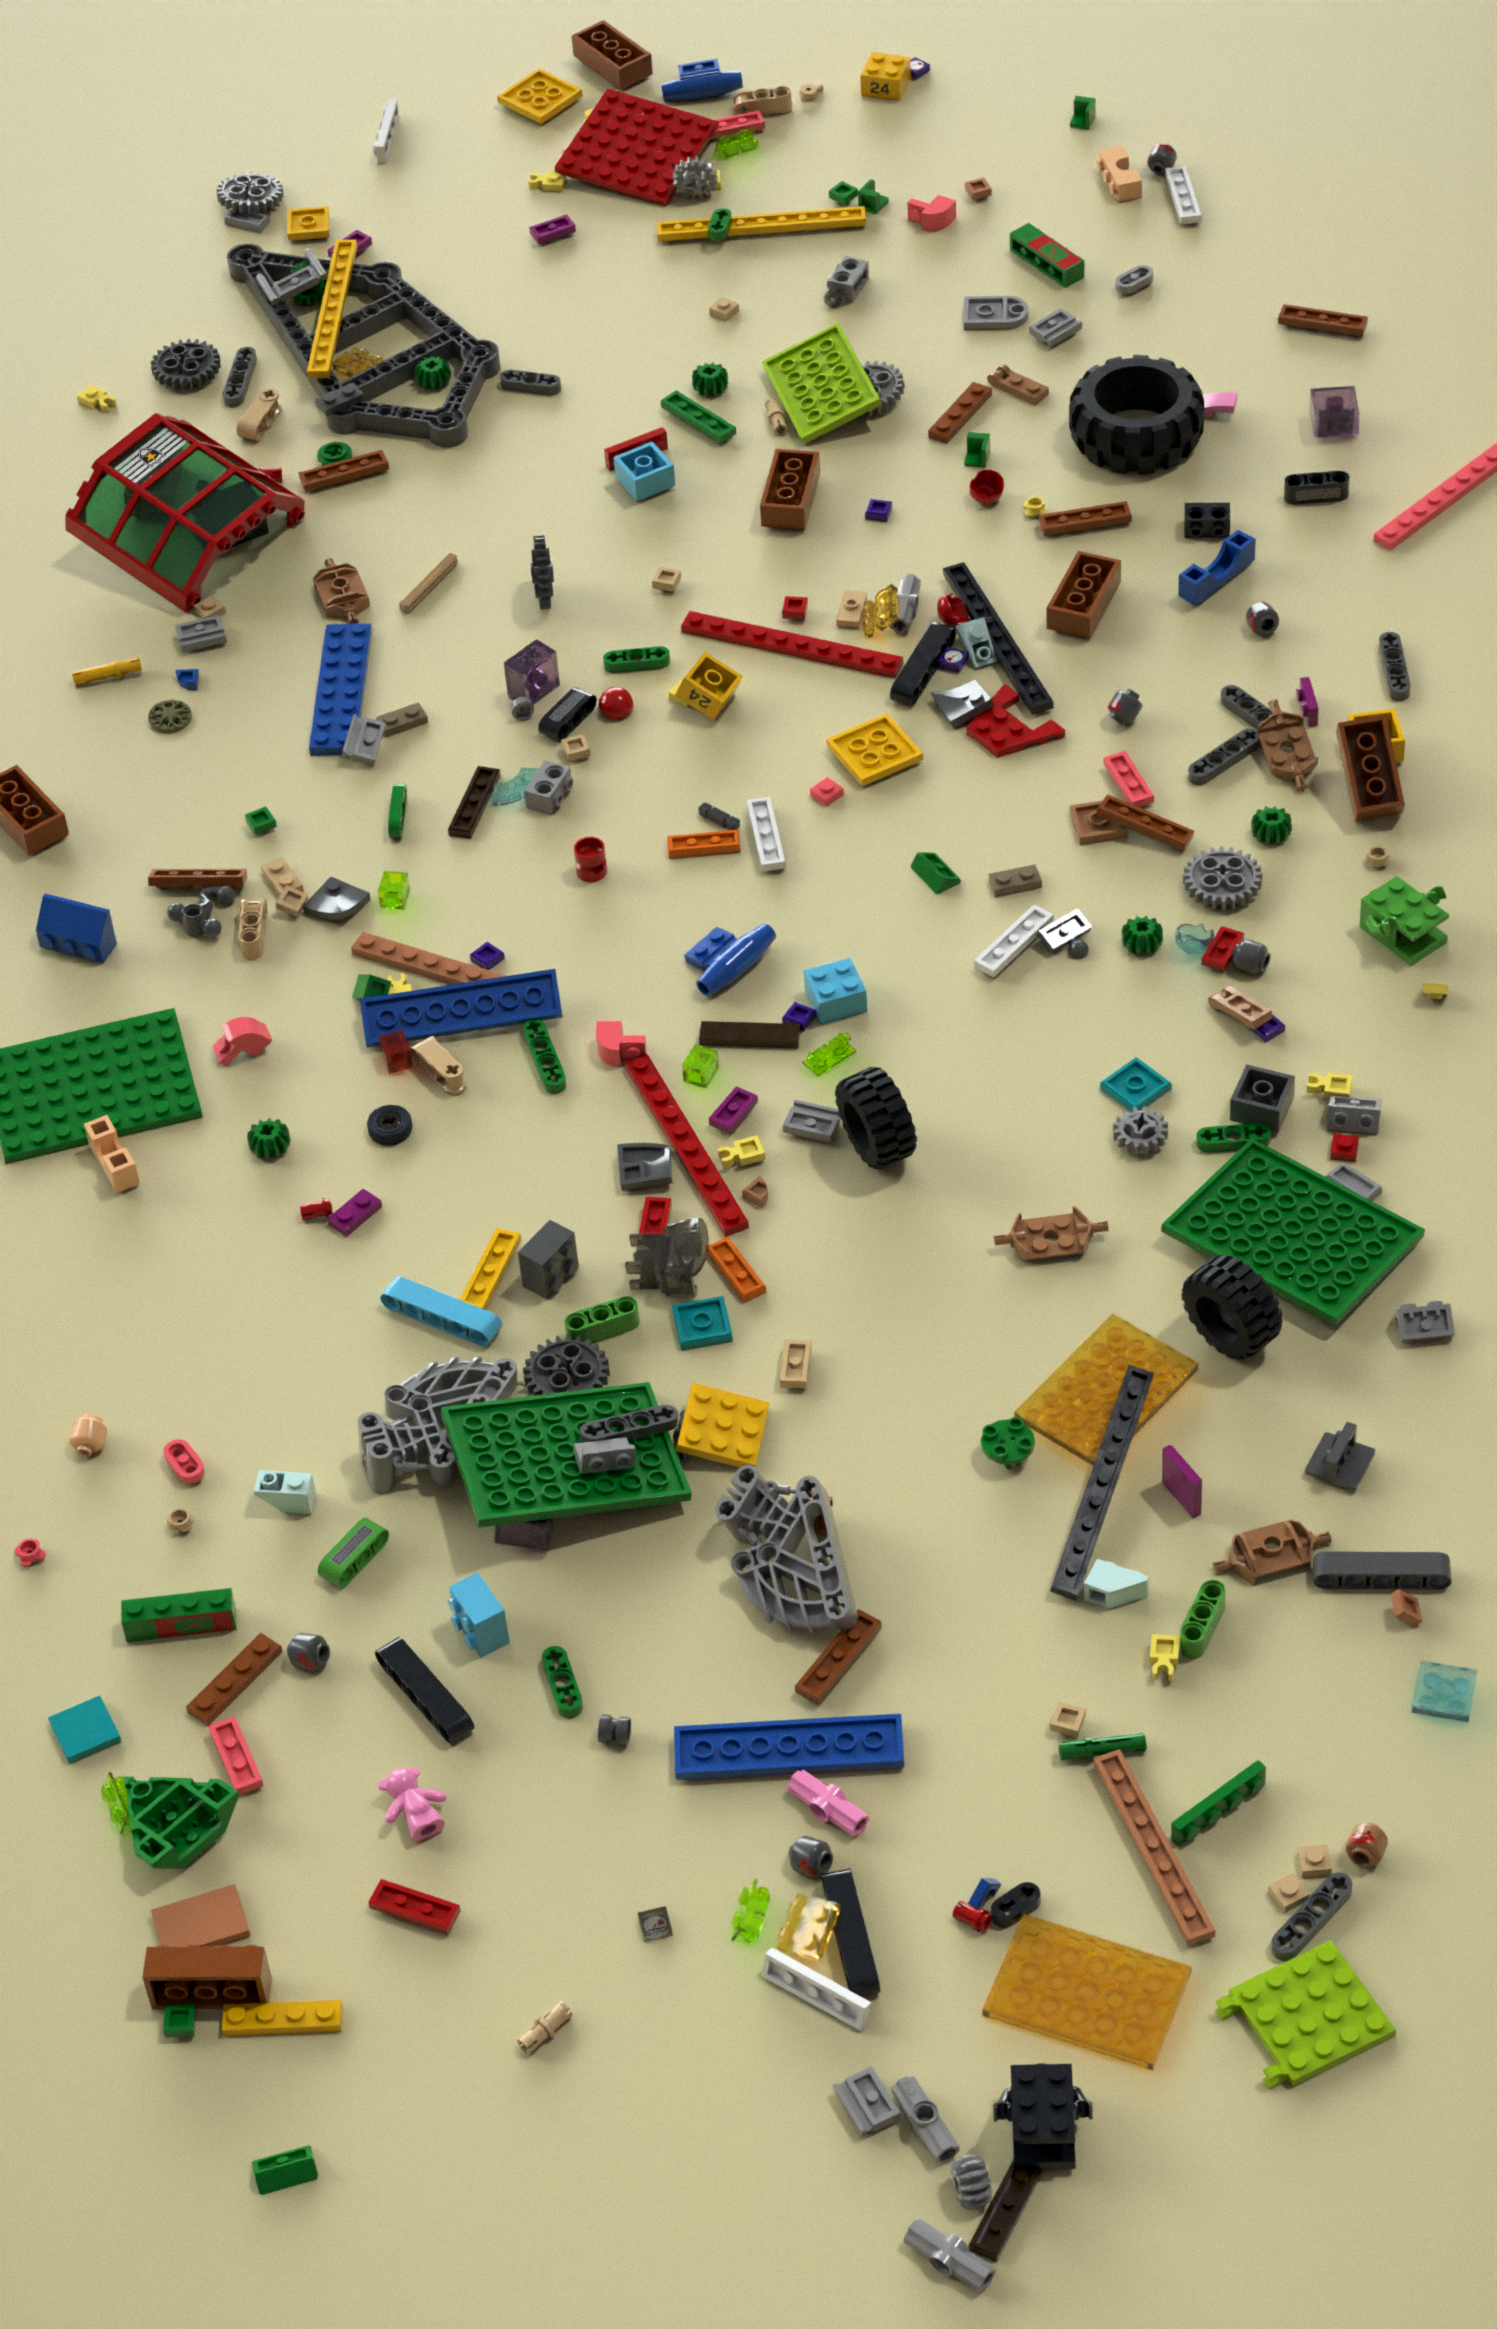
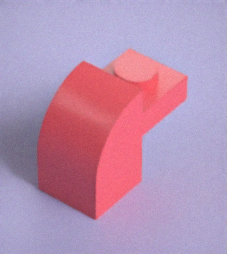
M937 195L930 204L913 198L907 202L908 220L922 224V230L924 231L942 230L957 218L956 200Z
M238 1017L221 1026L224 1035L212 1047L218 1062L227 1066L242 1050L257 1057L273 1040L266 1024L251 1017Z
M597 1021L596 1039L598 1054L606 1064L621 1067L622 1060H632L647 1054L645 1035L624 1036L622 1021Z

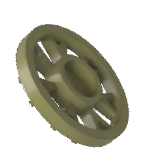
M166 700L155 704L151 708L148 719L153 729L163 733H173L189 725L192 713L190 707L184 702ZM179 714H188V716H179ZM161 717V719H159V720H156V721H153V720H152V719H154V718ZM178 721H180L181 724H179V725L176 726L175 723H177Z

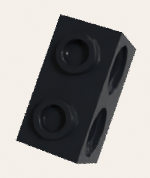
M1230 502L1185 503L1184 538H1221L1230 536Z

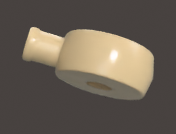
M813 84L803 85L799 91L800 97L805 101L815 100L818 97V92L823 91L824 87L822 84L818 86Z

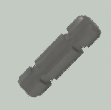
M706 802L702 803L698 808L700 816L708 818L710 821L726 827L728 830H737L740 827V819L734 816L730 817V814Z

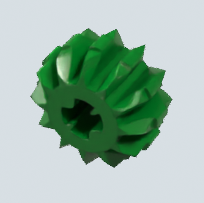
M432 356L429 359L424 358L423 361L417 362L414 373L420 387H424L425 390L432 388L434 391L435 388L442 389L443 385L449 384L451 369L447 360Z
M714 362L711 364L704 363V366L698 365L697 369L693 370L692 386L698 392V395L705 394L706 397L709 395L716 396L717 393L722 394L727 389L728 373L722 367V364L715 365Z
M1265 806L1264 810L1257 809L1256 814L1251 819L1253 837L1258 838L1259 842L1266 841L1267 845L1271 842L1278 845L1279 841H1286L1292 832L1290 814L1285 812L1284 808L1278 810L1276 806L1273 808Z
M1136 915L1134 920L1128 919L1127 923L1123 925L1122 943L1124 947L1128 948L1129 952L1136 951L1137 955L1140 953L1149 955L1150 951L1157 952L1158 947L1162 945L1163 928L1156 921V918L1148 919L1147 915L1144 918H1140Z
M269 1117L264 1122L259 1119L258 1125L252 1124L250 1131L247 1132L249 1149L257 1155L258 1159L263 1156L267 1160L271 1156L279 1158V1154L286 1153L287 1147L290 1146L291 1139L286 1124H282L280 1119L272 1121Z

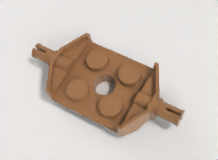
M329 558L330 563L326 559L324 564L327 569L319 570L313 578L314 587L317 588L324 605L326 617L347 618L349 624H353V621L354 624H357L359 621L356 616L370 607L369 597L357 568L348 563L337 566L334 564L333 559Z
M1274 699V702L1271 700L1268 705L1272 715L1261 722L1257 728L1271 774L1279 779L1295 780L1297 790H1305L1307 785L1304 776L1312 772L1317 766L1319 758H1315L1304 726V716L1282 712L1278 700ZM1284 746H1288L1292 748L1293 751L1290 753H1285L1281 750V748Z
M1073 1206V1213L1022 1220L1021 1213H1018L1011 1232L993 1235L995 1246L1010 1244L1011 1248L1014 1247L1020 1258L1028 1261L1084 1253L1088 1248L1091 1237H1094L1093 1233L1108 1232L1109 1226L1107 1220L1089 1222V1219L1076 1206ZM1055 1237L1057 1238V1240L1049 1242L1046 1240V1238Z
M1291 1519L1235 1534L1232 1539L1231 1553L1228 1554V1559L1212 1562L1215 1574L1231 1569L1251 1585H1255L1256 1578L1305 1564H1307V1570H1310L1314 1548L1318 1545L1331 1543L1332 1539L1329 1531L1313 1535L1312 1531L1308 1532L1299 1521ZM1269 1543H1274L1279 1548L1271 1550L1265 1546Z

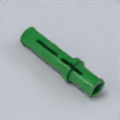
M1144 1732L1091 1739L1088 1736L1084 1737V1740L1059 1742L1061 1761L1083 1757L1090 1760L1093 1759V1756L1104 1755L1118 1749L1122 1753L1146 1751L1147 1749Z

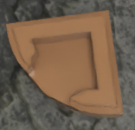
M758 1176L742 1190V1197L761 1209L768 1200V1190L765 1181Z

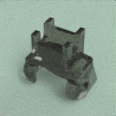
M695 1217L667 1224V1228L662 1230V1234L629 1235L631 1247H637L633 1254L634 1262L625 1263L627 1274L640 1275V1279L630 1280L631 1290L661 1289L662 1293H665L666 1296L684 1300L696 1297L697 1285L694 1284L693 1277L703 1268L709 1249L707 1225L702 1218Z

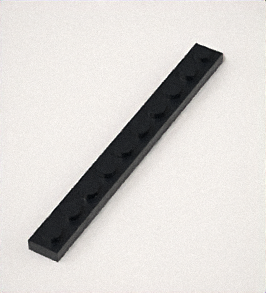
M962 562L943 568L944 577L956 596L961 598L971 620L984 617L996 659L1030 713L1034 715L1053 709L1052 698L966 564Z
M1128 1365L1050 1589L1053 1593L1075 1601L1077 1600L1154 1376L1152 1372Z

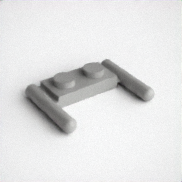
M307 249L304 254L312 267L309 265L273 283V287L269 285L263 274L256 276L257 282L272 305H277L280 300L283 302L319 284V280L325 281L328 278V274L311 249Z

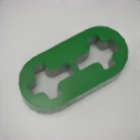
M721 208L714 211L708 224L710 239L720 241L727 237L732 225V212L729 209Z

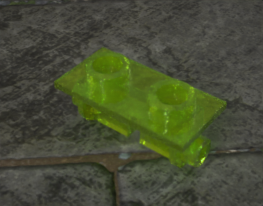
M755 128L742 130L731 136L721 137L717 140L715 152H719V156L726 159L739 154L737 147H740L742 153L756 149L759 146V141L757 138H754Z
M840 1032L835 1038L828 1041V1045L824 1044L816 1050L810 1051L802 1063L815 1075H821L856 1052L849 1045V1041H851L850 1035L847 1032Z
M109 1772L105 1784L102 1785L101 1795L103 1801L107 1802L110 1809L111 1821L116 1824L119 1834H122L125 1825H130L126 1802L127 1791L124 1777L120 1776L114 1779L112 1773Z
M754 1879L748 1888L744 1886L739 1895L738 1903L741 1904L740 1911H736L730 1925L734 1929L732 1941L735 1940L738 1934L744 1936L743 1939L749 1943H753L755 1939L759 1938L764 1919L754 1915V1913L764 1917L771 1896L767 1888H756L758 1879Z

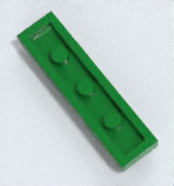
M677 390L660 400L661 408L719 444L736 435L735 426Z
M1257 1760L1171 1822V1839L1178 1846L1187 1840H1193L1203 1828L1209 1824H1215L1228 1810L1237 1808L1243 1799L1251 1793L1259 1792L1265 1785L1266 1766Z

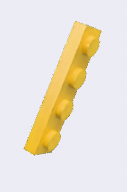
M500 1228L495 1229L460 1300L484 1310L487 1309L521 1242L520 1233Z
M322 2000L224 2004L222 2034L223 2036L341 2032L342 2001Z

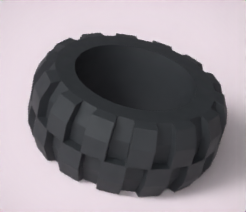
M1133 355V358L1122 359L1119 356L1106 360L1103 366L1096 364L1086 371L1082 379H1079L1070 396L1069 429L1071 437L1081 454H1085L1088 460L1101 468L1105 465L1110 467L1112 472L1127 474V471H1139V475L1154 473L1157 468L1163 467L1166 470L1179 464L1182 457L1187 458L1195 449L1199 438L1203 434L1205 401L1202 390L1192 374L1184 367L1176 368L1173 361L1161 357L1158 360L1149 359L1148 355ZM1127 410H1148L1160 415L1146 419H1127L1113 414Z

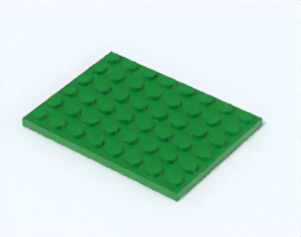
M175 1008L0 1048V1142L5 1163L88 1145L84 1124L105 1115L112 1122L118 1137L203 1117Z
M1253 1138L1238 1150L1161 1226V1232L1209 1258L1217 1255H1230L1233 1258L1241 1259L1245 1265L1249 1264L1255 1273H1259L1264 1278L1263 1281L1266 1285L1270 1286L1273 1293L1334 1326L1424 1237L1425 1232L1424 1228Z
M650 1382L441 1407V1417L478 1528L691 1501L692 1492L668 1431L628 1441L629 1445L634 1444L636 1448L633 1468L581 1474L573 1453L574 1444L580 1443V1428L583 1424L658 1406ZM643 1421L635 1422V1424L638 1426L648 1425L646 1422ZM619 1427L610 1428L613 1432L623 1431Z

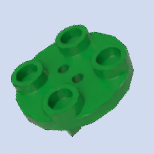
M1012 1417L1006 1420H998L986 1425L982 1430L981 1447L983 1453L990 1460L1004 1464L1006 1469H1010L1011 1464L1020 1466L1022 1461L1026 1460L1033 1453L1035 1446L1034 1434L1021 1418Z

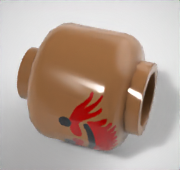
M1358 1824L1353 1828L1346 1843V1853L1351 1861L1360 1867L1375 1866L1379 1864L1388 1846V1837L1376 1824Z

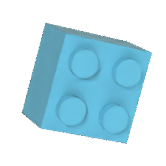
M653 442L614 457L616 479L636 501L675 486L674 465Z
M851 958L803 970L805 992L813 1009L816 1010V1016L820 1024L867 1012L866 989Z
M478 1572L449 1586L450 1599H448V1604L453 1612L451 1621L457 1631L462 1630L464 1633V1640L470 1650L475 1649L481 1658L510 1643L505 1611Z

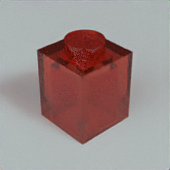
M403 1030L379 1036L381 1053L389 1074L413 1067L410 1048Z

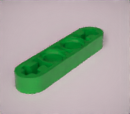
M540 1019L527 1020L523 1024L524 1039L544 1089L551 1094L561 1093L566 1088L565 1073L546 1026ZM533 1030L538 1032V1036L534 1037ZM538 1045L547 1046V1048L544 1050L535 1049V1047ZM545 1062L554 1063V1065L551 1067L542 1066V1064ZM551 1076H555V1083L551 1080Z

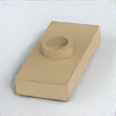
M844 591L836 620L837 626L860 627L867 601V592Z

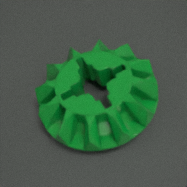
M342 442L327 443L317 452L318 462H321L322 466L352 458L351 447Z

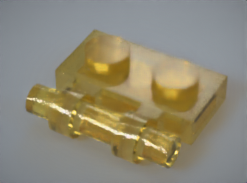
M354 347L351 353L345 352L332 363L333 370L353 377L384 361V358L377 354L372 355L364 348Z
M890 584L885 589L880 590L875 596L874 604L872 601L865 602L862 610V615L865 618L862 623V629L866 637H873L877 629L883 631L898 619V588Z
M797 1893L794 1903L789 1905L787 1911L789 1916L785 1927H782L779 1931L778 1937L780 1940L776 1949L787 1953L790 1944L795 1943L792 1949L794 1954L821 1961L841 1906L834 1901L812 1897L809 1907L806 1908L805 1904L808 1897ZM800 1918L804 1919L800 1931L795 1932Z

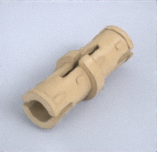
M772 398L773 404L768 399L765 402V407L768 411L769 423L772 424L774 433L777 436H781L779 430H782L783 435H785L788 431L784 421L785 414L780 409L777 399Z
M559 2001L544 2017H538L534 2021L535 2025L517 2040L518 2045H521L519 2047L526 2054L530 2055L547 2038L551 2039L555 2035V2030L573 2015L572 2011H569L570 2008L564 2002Z

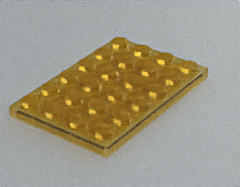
M1112 1313L1016 1409L1014 1417L1021 1418L1029 1428L1094 1466L1128 1365L1154 1373L1133 1434L1134 1436L1198 1371V1363Z
M1023 1914L984 2004L982 2014L997 2021L1153 2070L1192 1974V1966Z

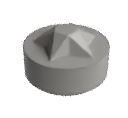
M519 697L511 703L510 711L515 719L525 720L533 714L534 706L529 698Z

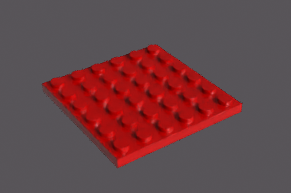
M607 88L554 166L555 172L667 206L677 191V187L673 185L675 166H680V160L687 162V157L695 160L696 156H700L717 130L718 121Z

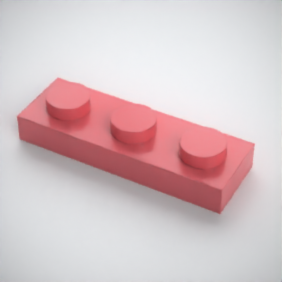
M1126 751L1103 757L1104 766L1129 804L1141 807L1154 803V794Z
M235 1716L208 1726L231 1784L238 1791L239 1795L263 1787L262 1778Z

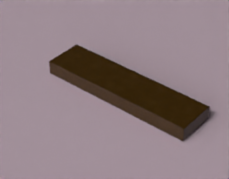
M477 766L448 828L450 836L472 838L501 776L500 769Z
M701 1021L699 1045L799 1048L801 1028L800 1024Z
M1013 2159L968 2245L971 2252L995 2262L998 2261L1044 2170H1014Z

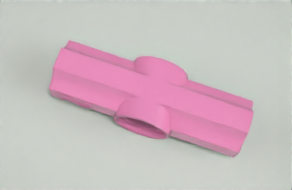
M798 1770L792 1775L787 1785L788 1791L809 1805L815 1817L822 1822L830 1820L852 1837L855 1835L859 1836L864 1831L869 1821L868 1815L847 1801L841 1789L834 1784L826 1786L805 1770Z

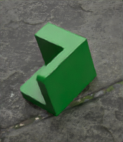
M1075 96L1074 115L1070 121V127L1089 130L1096 116V98Z
M870 179L858 191V206H865V211L877 214L889 202L888 197L875 192V180Z
M968 432L967 453L964 465L986 468L990 454V434Z
M358 974L352 997L362 999L387 995L392 981L370 974Z

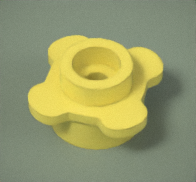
M1030 497L1023 503V507L1026 508L1025 515L1028 517H1038L1039 515L1047 514V509L1044 508L1045 501L1040 497Z

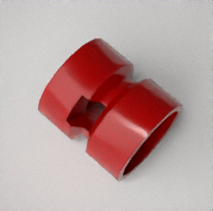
M593 836L579 839L574 845L577 876L586 882H596L603 879L607 874L606 853L603 841Z

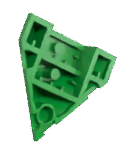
M123 1776L127 1791L126 1798L135 1855L154 1869H183L226 1832L239 1798L238 1791L221 1779H209L208 1782H194L193 1778L150 1777L149 1781L135 1780L134 1777Z

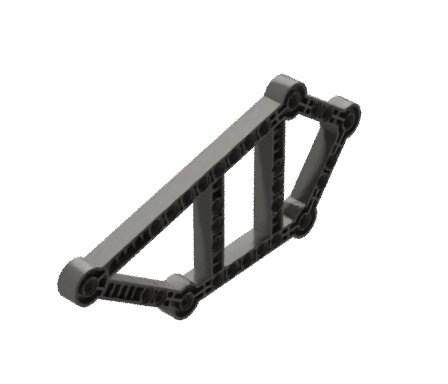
M249 243L237 245L228 252L227 262L231 278L234 281L247 285L318 396L321 397L326 393L354 383L364 394V401L326 417L327 426L331 431L339 434H351L358 430L424 438L430 439L433 444L443 448L458 446L467 439L468 427L466 419L486 379L493 378L501 369L498 346L490 340L476 339L402 279L401 269L398 265L391 262H378L371 266L354 263L348 291L367 294L374 302L342 318L335 354L405 318L425 332L429 338L340 383L332 369L329 378H308L307 368L315 332L307 333L286 300L283 302L280 300L277 305H272L256 280L258 274H263L269 285L273 287L274 281L277 282L292 274L291 268L297 269L296 263L302 266L304 260L308 261V259L303 256L266 252L259 245ZM318 259L325 267L324 269L329 272L331 260ZM433 356L434 358L441 357L442 360L448 361L455 357L462 362V368L442 407L430 410L369 402L415 378L414 371L417 362L423 361L424 358L429 359Z

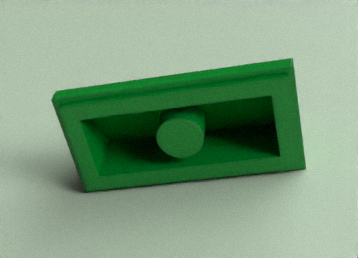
M917 852L911 868L934 893L944 892L960 884V878L936 853Z
M311 2145L252 2162L258 2191L261 2195L318 2178Z

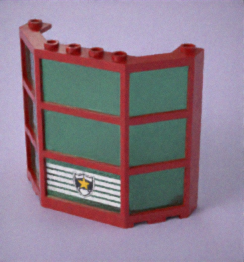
M154 413L94 461L91 467L94 471L89 481L84 480L76 494L79 497L73 509L69 508L65 514V530L187 613L195 604L201 602V585L218 556L223 552H227L235 542L243 539L246 533L256 528L268 515L271 516L276 509L287 512L286 525L288 527H291L296 522H300L305 515V500L187 421Z

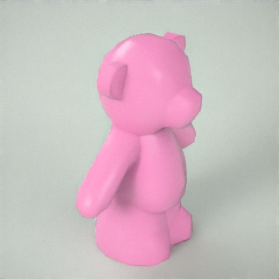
M412 1767L411 1769L400 1768L392 1771L385 1780H381L378 1783V1789L388 1791L395 1798L386 1813L385 1821L389 1824L395 1822L399 1813L403 1810L412 1840L420 1842L427 1837L441 1832L445 1825L442 1817L429 1804L428 1800L444 1802L447 1796L442 1791L418 1788L417 1777L420 1771L417 1767Z

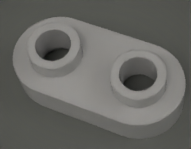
M1140 265L1119 275L1116 278V290L1119 293L1128 295L1150 284L1153 281V269L1146 265Z

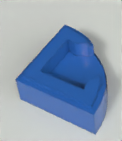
M198 669L176 670L177 681L182 687L189 690H198Z
M981 1878L968 1904L976 1909L985 1905L984 1900L989 1894L995 1896L1001 1887V1883L994 1878Z

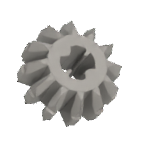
M967 2155L952 2161L950 2171L952 2183L963 2208H977L991 2202L993 2192L991 2181L982 2158L979 2155Z

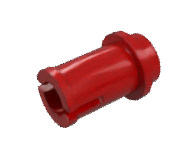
M259 466L260 471L275 481H282V467L262 469V466Z
M322 1198V1201L300 1204L302 1220L322 1216L328 1218V1215L333 1214L331 1200Z
M959 1901L958 1905L954 1907L953 1918L973 1926L975 1931L980 1932L982 1930L985 1932L990 1927L992 1915L989 1914L988 1910L976 1909L963 1901Z

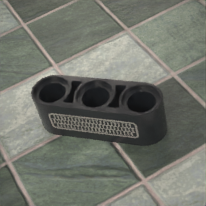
M1344 471L1288 475L1284 481V500L1289 504L1345 500L1349 496L1350 476Z
M573 687L542 717L538 726L539 733L561 742L562 739H565L592 713L597 703L596 696Z

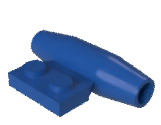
M718 58L678 65L680 78L661 84L664 101H691L720 96L743 88L741 71H720Z
M763 923L736 939L734 934L715 927L684 954L687 963L703 970L707 968L696 982L699 991L705 996H711L733 983L762 957L776 939V933L771 926Z

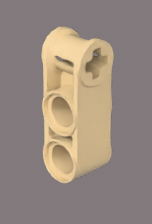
M787 86L739 91L733 96L735 115L760 110L761 115L766 116L768 114L788 113L793 108L791 90Z
M266 388L260 392L244 416L238 421L236 431L239 437L260 441L263 438L265 432L272 426L274 420L282 411L281 405L278 403L279 393L277 389Z
M262 898L261 901L241 899L238 937L242 956L247 960L257 959L263 954L265 926L268 917L266 898Z
M433 1036L410 1047V1055L414 1062L432 1080H435L446 1093L458 1095L465 1091L466 1081L462 1077L464 1073L462 1064L447 1049H444Z

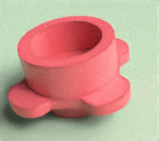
M25 1539L14 1550L15 1555L20 1557V1563L24 1567H28L37 1560H43L46 1557L45 1551L41 1550L40 1542L36 1539Z

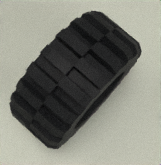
M869 1067L839 1081L835 1090V1101L838 1106L839 1117L843 1122L842 1125L848 1134L850 1142L854 1145V1149L861 1156V1159L871 1168L883 1169L911 1156L917 1147L915 1126L905 1099L902 1098L899 1088L895 1086L893 1079L888 1077L887 1072L879 1067Z
M1217 1255L1184 1281L1181 1294L1184 1301L1183 1306L1189 1314L1190 1322L1194 1323L1197 1332L1203 1335L1206 1339L1205 1341L1210 1346L1213 1345L1221 1354L1225 1353L1229 1358H1251L1279 1335L1283 1322L1281 1319L1282 1311L1278 1307L1279 1302L1277 1298L1272 1294L1273 1290L1269 1285H1266L1263 1281L1264 1278L1259 1273L1257 1274L1253 1271L1249 1264L1245 1265L1241 1259L1233 1258L1230 1255Z

